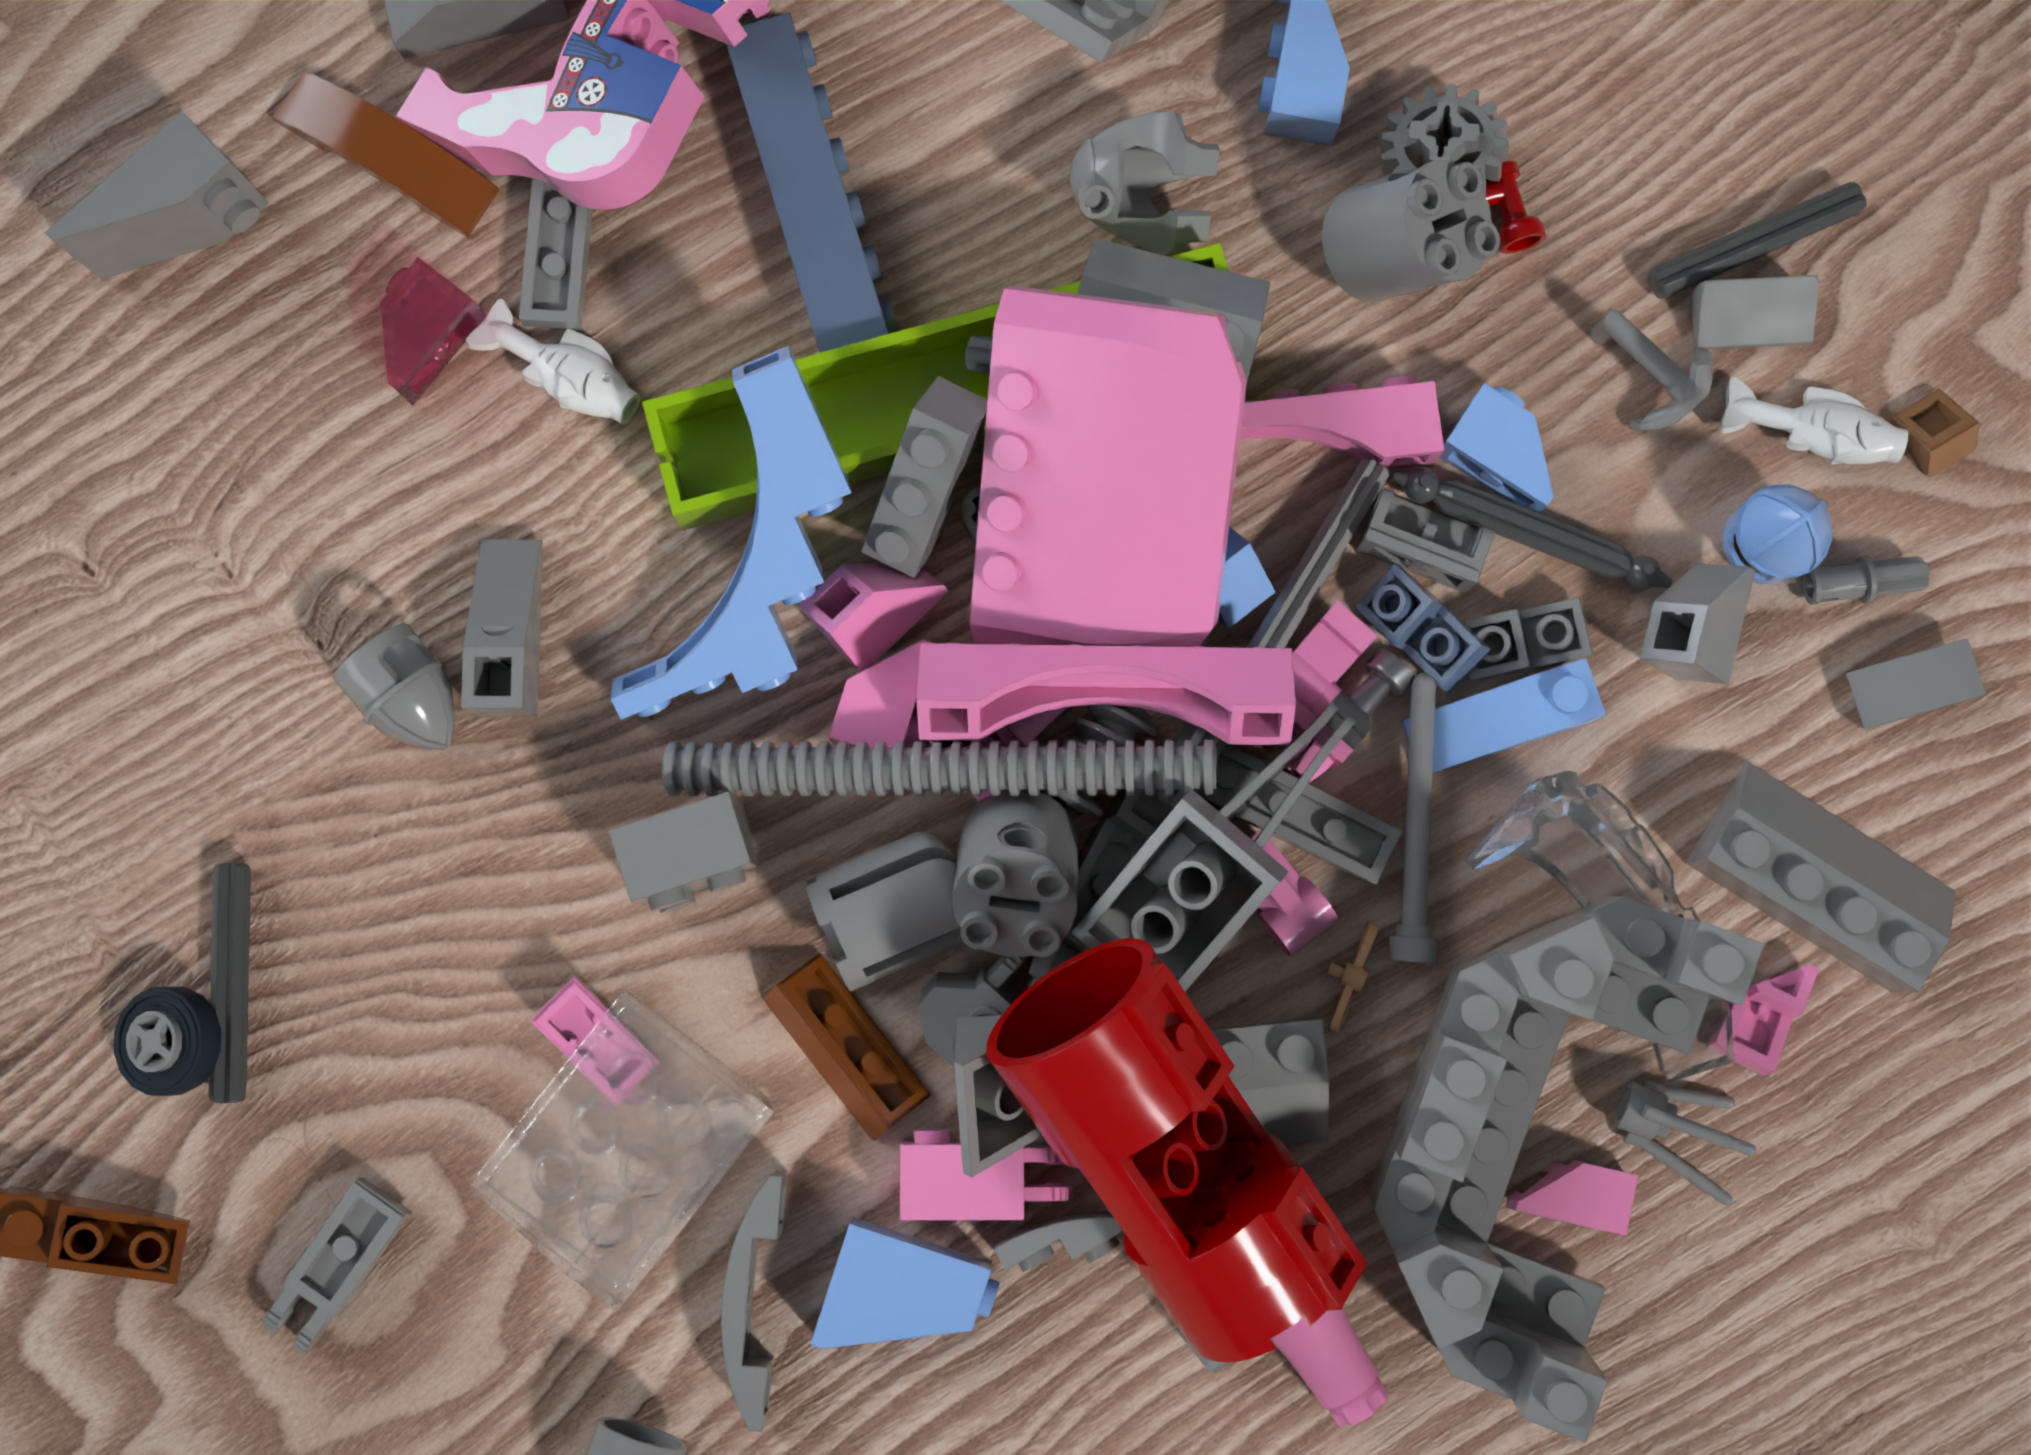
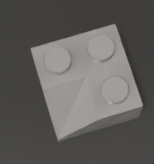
M730 792L609 830L630 902L650 906L651 911L660 910V913H665L691 905L696 902L693 892L706 889L708 886L710 892L743 883L746 881L744 871L758 866L744 803Z

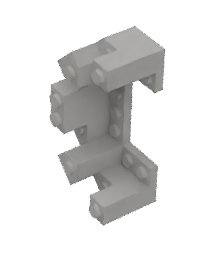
M1607 896L1585 906V908L1557 921H1552L1512 939L1504 945L1451 967L1369 1192L1375 1213L1451 1376L1512 1399L1523 1419L1586 1443L1608 1382L1605 1375L1585 1349L1605 1288L1600 1283L1488 1241L1569 1014L1572 1013L1591 1021L1603 1023L1690 1055L1710 998L1743 1005L1764 943L1703 921L1683 919L1625 897Z

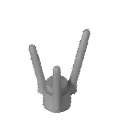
M1645 1078L1642 1085L1633 1081L1630 1082L1621 1096L1614 1118V1126L1626 1131L1623 1141L1645 1150L1724 1205L1731 1204L1732 1197L1729 1193L1654 1141L1653 1138L1656 1136L1665 1140L1673 1128L1721 1147L1753 1156L1756 1153V1147L1753 1144L1678 1116L1677 1105L1668 1102V1100L1731 1109L1735 1106V1100L1728 1096L1665 1086Z

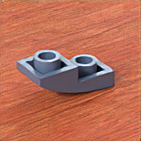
M1396 563L1391 566L1355 606L1393 646L1402 649L1426 674L1434 678L1436 684L1441 689L1447 692H1451L1491 649L1440 600Z

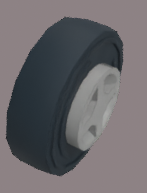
M153 987L133 997L121 1012L114 1031V1055L120 1073L131 1087L151 1096L181 1095L202 1085L213 1072L221 1052V1027L215 1009L203 995L186 987Z

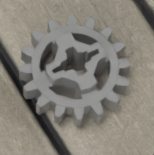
M1449 84L1445 96L1437 97L1431 87H1426L1424 90V101L1417 103L1408 96L1403 99L1404 116L1397 113H1390L1388 115V132L1381 133L1380 135L1383 174L1416 170L1431 161L1450 160L1457 164L1464 162L1474 164L1482 176V190L1485 195L1486 179L1497 182L1501 179L1502 162L1508 161L1509 141L1507 140L1506 119H1497V104L1494 101L1486 103L1481 107L1479 106L1478 90L1473 89L1465 98L1457 97L1456 85ZM1449 137L1448 146H1444L1445 139ZM1441 148H1444L1443 156L1439 157Z

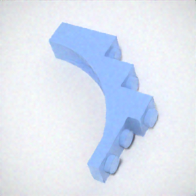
M789 345L732 369L733 384L750 424L758 468L756 506L751 532L742 559L728 588L711 613L684 642L666 657L612 680L610 699L621 720L636 713L639 717L654 715L665 709L671 703V698L690 690L694 694L710 691L722 684L726 679L725 675L733 673L741 692L744 693L756 687L759 691L773 689L786 682L790 678L791 672L798 670L795 649L774 604L780 601L784 605L801 602L816 592L815 586L824 583L821 564L799 515L808 512L810 517H817L829 513L843 503L841 497L851 494L847 475Z

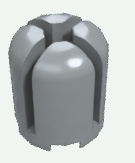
M915 832L806 880L807 885L805 889L819 927H823L836 958L841 959L835 962L850 992L964 944L960 934L961 928L954 918L952 902L956 860L949 844L932 832Z

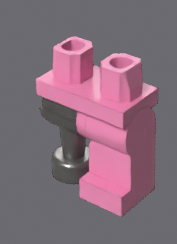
M1338 600L1292 653L1296 698L1292 735L1298 739L1332 702L1340 708L1304 751L1286 767V770L1292 776L1299 778L1314 756L1350 715L1356 720L1352 728L1327 756L1310 782L1328 768L1334 770L1341 765L1366 737L1370 730L1369 718L1388 692L1394 695L1403 694L1412 684L1415 677L1412 670L1399 657L1387 649L1379 648L1366 663V670L1370 676L1349 696L1335 683L1378 635Z

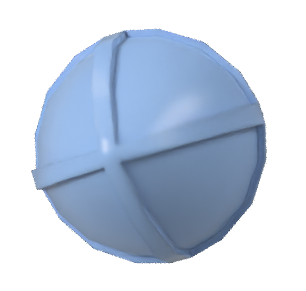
M1791 484L1770 485L1758 490L1743 505L1738 507L1727 520L1722 538L1723 552L1731 566H1746L1740 561L1734 549V537L1736 535L1737 544L1744 559L1757 571L1761 572H1755L1753 579L1755 583L1760 585L1778 584L1789 578H1796L1811 572L1827 556L1832 541V522L1827 509L1829 504L1824 498L1820 499L1812 492Z

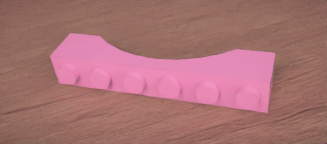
M1415 376L1393 377L1382 381L1381 387L1359 390L1357 383H1337L1323 388V394L1300 396V391L1297 389H1283L1266 394L1263 401L1244 403L1240 442L1251 439L1289 438L1317 443L1350 455L1360 462L1364 458L1374 459L1379 465H1384L1387 469L1431 465L1444 452L1435 381L1417 383Z
M920 643L916 698L919 740L981 741L1007 725L1038 713L1072 706L1116 705L1138 707L1174 716L1205 729L1227 744L1291 745L1296 709L1292 648Z

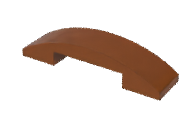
M306 71L302 72L272 117L276 123L324 151L327 148L410 198L419 209L467 238L499 192L496 185L416 130L355 94Z

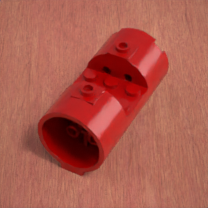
M1125 938L1088 949L1045 974L1007 1008L988 1037L986 1055L1057 1157L1064 1164L1081 1170L1124 1231L1123 1245L1128 1257L1199 1355L1216 1362H1238L1258 1357L1277 1349L1271 1338L1285 1331L1301 1318H1304L1310 1327L1326 1311L1342 1310L1367 1264L1366 1260L1304 1168L1298 1165L1285 1144L1279 1138L1267 1134L1229 1078V1074L1235 1067L1167 964L1162 963L1148 942L1137 938Z

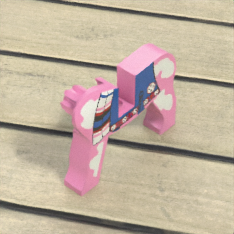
M587 0L567 37L552 80L464 94L458 93L440 73L426 67L396 117L465 164L492 176L516 175L541 180L556 188L571 202L590 209L611 210L625 207L642 199L661 181L705 98L684 68L677 64L678 51L676 47L679 41L662 18L735 47L748 36L739 23L743 15H754L756 19H764L769 15L770 9L768 4L771 0Z

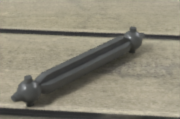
M1417 468L1411 472L1395 471L1392 478L1404 488L1407 497L1416 503H1427L1432 500L1444 514L1482 529L1485 527L1495 531L1497 535L1603 577H1625L1626 582L1636 590L1645 591L1653 587L1669 588L1672 584V579L1661 571L1658 562L1650 556L1640 555L1632 558L1622 545L1460 481L1439 482L1437 475L1430 469Z

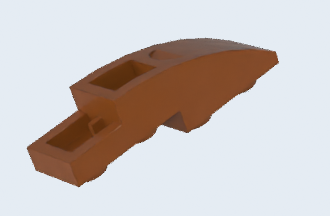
M9 1186L6 1189L0 1188V1256L47 1262L46 1267L177 1284L191 1220L106 1201Z

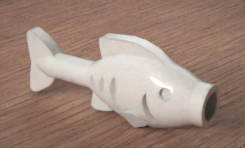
M498 299L485 321L466 338L467 347L471 350L484 351L503 347L529 362L530 365L522 371L524 380L536 387H544L550 396L559 401L560 408L571 409L575 412L594 417L612 418L621 424H626L633 417L639 406L641 395L629 388L623 376L614 367L610 355L601 344L573 329L565 330L559 344H542L514 327L511 311L503 299Z
M1731 377L1726 385V408L1718 429L1721 433L1738 431L1746 427L1750 422L1784 430L1790 434L1785 445L1788 449L1796 451L1809 450L1813 454L1823 457L1829 465L1841 463L1847 465L1873 464L1883 461L1898 464L1905 452L1908 442V430L1891 425L1882 417L1867 410L1858 400L1845 393L1830 389L1808 387L1803 394L1804 405L1793 409L1757 400L1753 391L1737 377Z

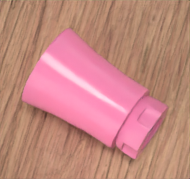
M1344 1308L1342 1310L1326 1311L1310 1327L1305 1319L1301 1318L1294 1325L1271 1338L1275 1346L1284 1354L1307 1384L1323 1409L1329 1410L1339 1427L1345 1425L1354 1426L1366 1420L1387 1401L1389 1394L1378 1378L1379 1370L1359 1340Z

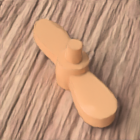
M1367 922L1353 963L1347 962L1346 967L1332 962L1330 964L1327 974L1340 978V985L1344 987L1329 1028L1339 1033L1341 1031L1354 991L1362 992L1369 970L1363 966L1377 935L1378 925Z

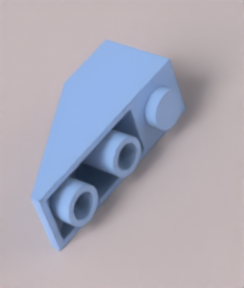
M1277 0V3L1287 4L1284 23L1274 21L1267 57L1278 59L1275 76L1264 75L1257 111L1268 113L1264 134L1332 146L1341 122L1350 67L1327 0Z

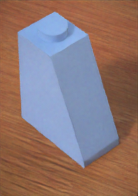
M853 1217L849 1223L810 1345L825 1349L972 1331L977 1315L989 1318L1000 1282L989 1279L992 1262Z

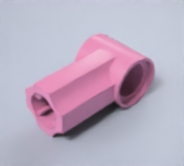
M1260 831L1257 832V833H1256L1254 836H1252L1250 839H1251L1252 841H1254L1255 838H1256V837L1258 836V834L1260 833ZM1269 839L1262 849L1289 872L1257 908L1259 911L1257 917L1277 945L1291 957L1336 922L1338 916L1319 889L1306 877L1301 879Z

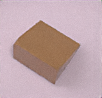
M1940 388L1893 415L1890 419L1891 425L1908 430L1906 448L1919 468L1928 477L1934 476L1969 455L1977 447L1980 423Z

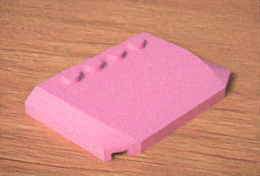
M1013 285L1003 289L994 321L970 611V628L974 644L1140 645L1157 647H1192L1203 644L1217 624L1219 617L1247 384L1240 360L1236 361L1225 329L1228 325L1223 313Z

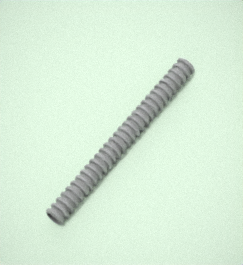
M1037 740L1029 741L1028 747H1021L1019 741H1010L1009 747H1001L1000 741H991L989 747H982L980 741H972L970 747H963L961 741H953L951 747H944L942 741H934L932 747H925L923 741H915L913 747H906L904 741H896L894 747H888L885 741H877L875 747H869L866 741H858L856 747H850L846 741H839L837 747H831L827 741H820L818 747H812L810 742L802 741L799 747L796 748L789 741H783L779 748H775L773 742H763L761 748H757L754 742H745L742 748H738L735 742H726L723 748H719L716 742H707L704 748H701L697 742H689L685 748H682L678 742H670L664 750L662 758V780L670 796H679L682 790H685L688 796H698L701 790H704L707 796H716L719 790H723L724 793L730 792L734 796L738 790H742L745 796H754L757 790H761L764 796H773L775 790H780L783 796H791L794 790H798L802 796H810L813 790H817L820 796H829L831 790H836L839 796H848L850 790H856L858 796H867L869 790H875L877 796H886L888 790H894L896 796H905L907 790H913L915 796H924L926 790H932L935 796H943L945 790H951L954 796H962L964 790H970L973 796H981L983 790H990L992 796H1000L1002 790H1009L1011 796H1019L1021 790H1028L1031 796H1038L1040 790H1048L1050 796H1057L1059 790H1067L1069 796H1077L1078 790H1087L1088 796H1096L1097 790H1106L1108 796H1115L1117 790H1126L1127 796H1135L1136 790H1145L1147 796H1154L1155 790H1165L1166 796H1173L1175 790H1184L1186 795L1192 789L1204 790L1205 796H1212L1214 789H1217V747L1213 746V740H1204V746H1194L1193 740H1185L1184 746H1175L1173 740H1165L1164 746H1155L1154 740H1146L1145 746H1136L1134 740H1127L1125 746H1116L1115 740H1107L1106 746H1097L1095 740H1088L1087 745L1083 747H1078L1076 740H1069L1067 747H1059L1056 740H1050L1047 747H1040Z

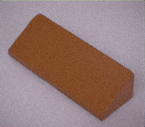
M821 953L776 984L764 997L766 1005L872 1140L879 1138L931 1096Z

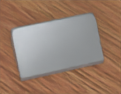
M1805 275L1701 282L1690 293L1694 348L1709 350L1811 344L1814 338L1818 300V276Z

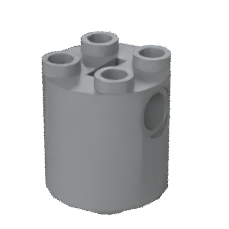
M1450 160L1428 162L1416 170L1390 174L1344 190L1333 199L1324 216L1322 244L1325 261L1335 282L1350 297L1369 303L1427 290L1436 285L1469 279L1482 268L1486 258L1493 257L1497 253L1500 237L1497 228L1492 224L1490 206L1482 190V176L1478 168L1469 162L1457 164Z
M1002 790L1000 796L990 795L983 798L966 815L959 835L952 902L954 918L961 928V938L969 947L1005 957H1047L1059 949L1061 940L1070 932L1078 912V828L1068 810L1049 795L1039 793L1038 796H1031L1028 790H1021L1019 796H1011L1009 790Z

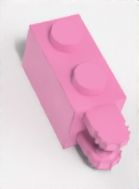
M949 1129L914 1130V1140H905L900 1144V1220H1024V1201L1073 1200V1185H1067L1064 1182L1024 1184V1162H1044L1051 1165L1064 1164L1052 1148L1047 1145L1025 1146L974 1177H970L963 1173L960 1140H950Z

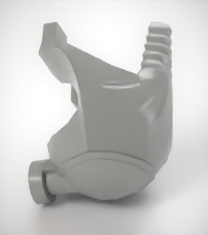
M1170 111L1153 112L1134 116L1105 128L1083 142L1071 165V191L1081 213L1093 223L1150 252L1164 255L1176 247L1191 242H1208L1211 212L1203 210H1169L1166 214L1162 215L1152 204L1150 197L1152 188L1160 182L1177 181L1179 178L1186 179L1188 176H1216L1220 149L1217 144H1200L1186 136L1182 116Z

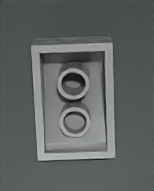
M181 111L49 228L45 234L100 279H105L227 242L235 234H240L250 229L257 222L260 211L269 202Z

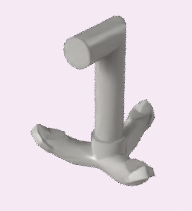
M1616 309L1609 311L1591 328L1590 336L1594 343L1605 345L1614 340L1667 389L1666 393L1674 399L1662 408L1650 410L1643 418L1629 420L1631 430H1656L1675 424L1709 395L1712 385L1713 358L1712 353L1708 350L1695 349L1694 362L1691 363L1689 373L1688 371L1684 372Z

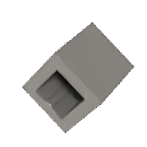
M1695 564L1654 601L1640 659L1674 679L1728 684L1756 570L1749 566Z

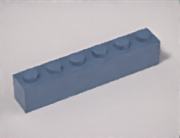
M790 12L743 25L742 27L748 36L735 47L726 45L819 352L899 331L890 299L879 302L873 282L883 279L873 245L864 248L861 246L856 228L865 226L866 221L857 191L846 194L840 174L850 172L841 139L837 137L829 140L823 122L833 118L824 84L812 86L807 68L817 65L807 30L796 33Z

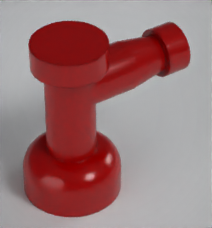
M1515 161L1502 162V177L1499 182L1486 179L1485 196L1489 206L1499 204L1505 223L1498 231L1500 237L1499 247L1503 254H1512L1530 249L1544 241L1547 237L1542 221L1535 216H1527L1516 179L1520 176V171Z

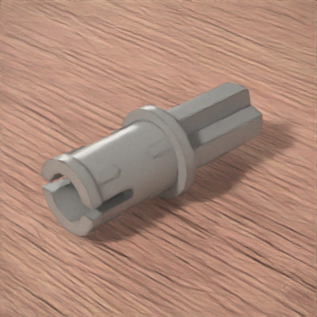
M1860 556L1856 559L1855 563L1816 567L1811 572L1804 574L1802 578L1805 599L1810 605L1818 604V602L1859 598L1862 603H1871L1876 596L1917 592L1926 589L1929 585L1930 570L1928 563L1924 562L1919 556L1872 561L1868 556Z

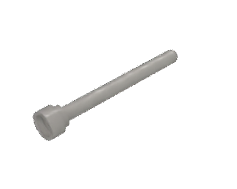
M1426 673L1415 676L1411 686L1402 924H1396V935L1389 936L1388 960L1437 963L1438 938H1432L1433 926H1426L1436 682L1431 675Z

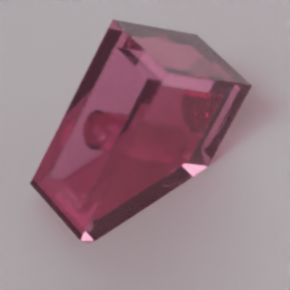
M419 257L415 259L409 268L404 267L393 275L386 287V295L380 301L388 384L413 406L464 345L466 338L486 318V315L470 296Z

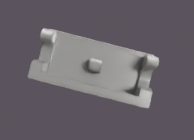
M1385 488L1381 489L1375 499L1356 551L1391 565L1396 563L1406 571L1462 593H1466L1476 585L1495 531L1485 527L1483 529L1475 528L1396 497L1393 491Z

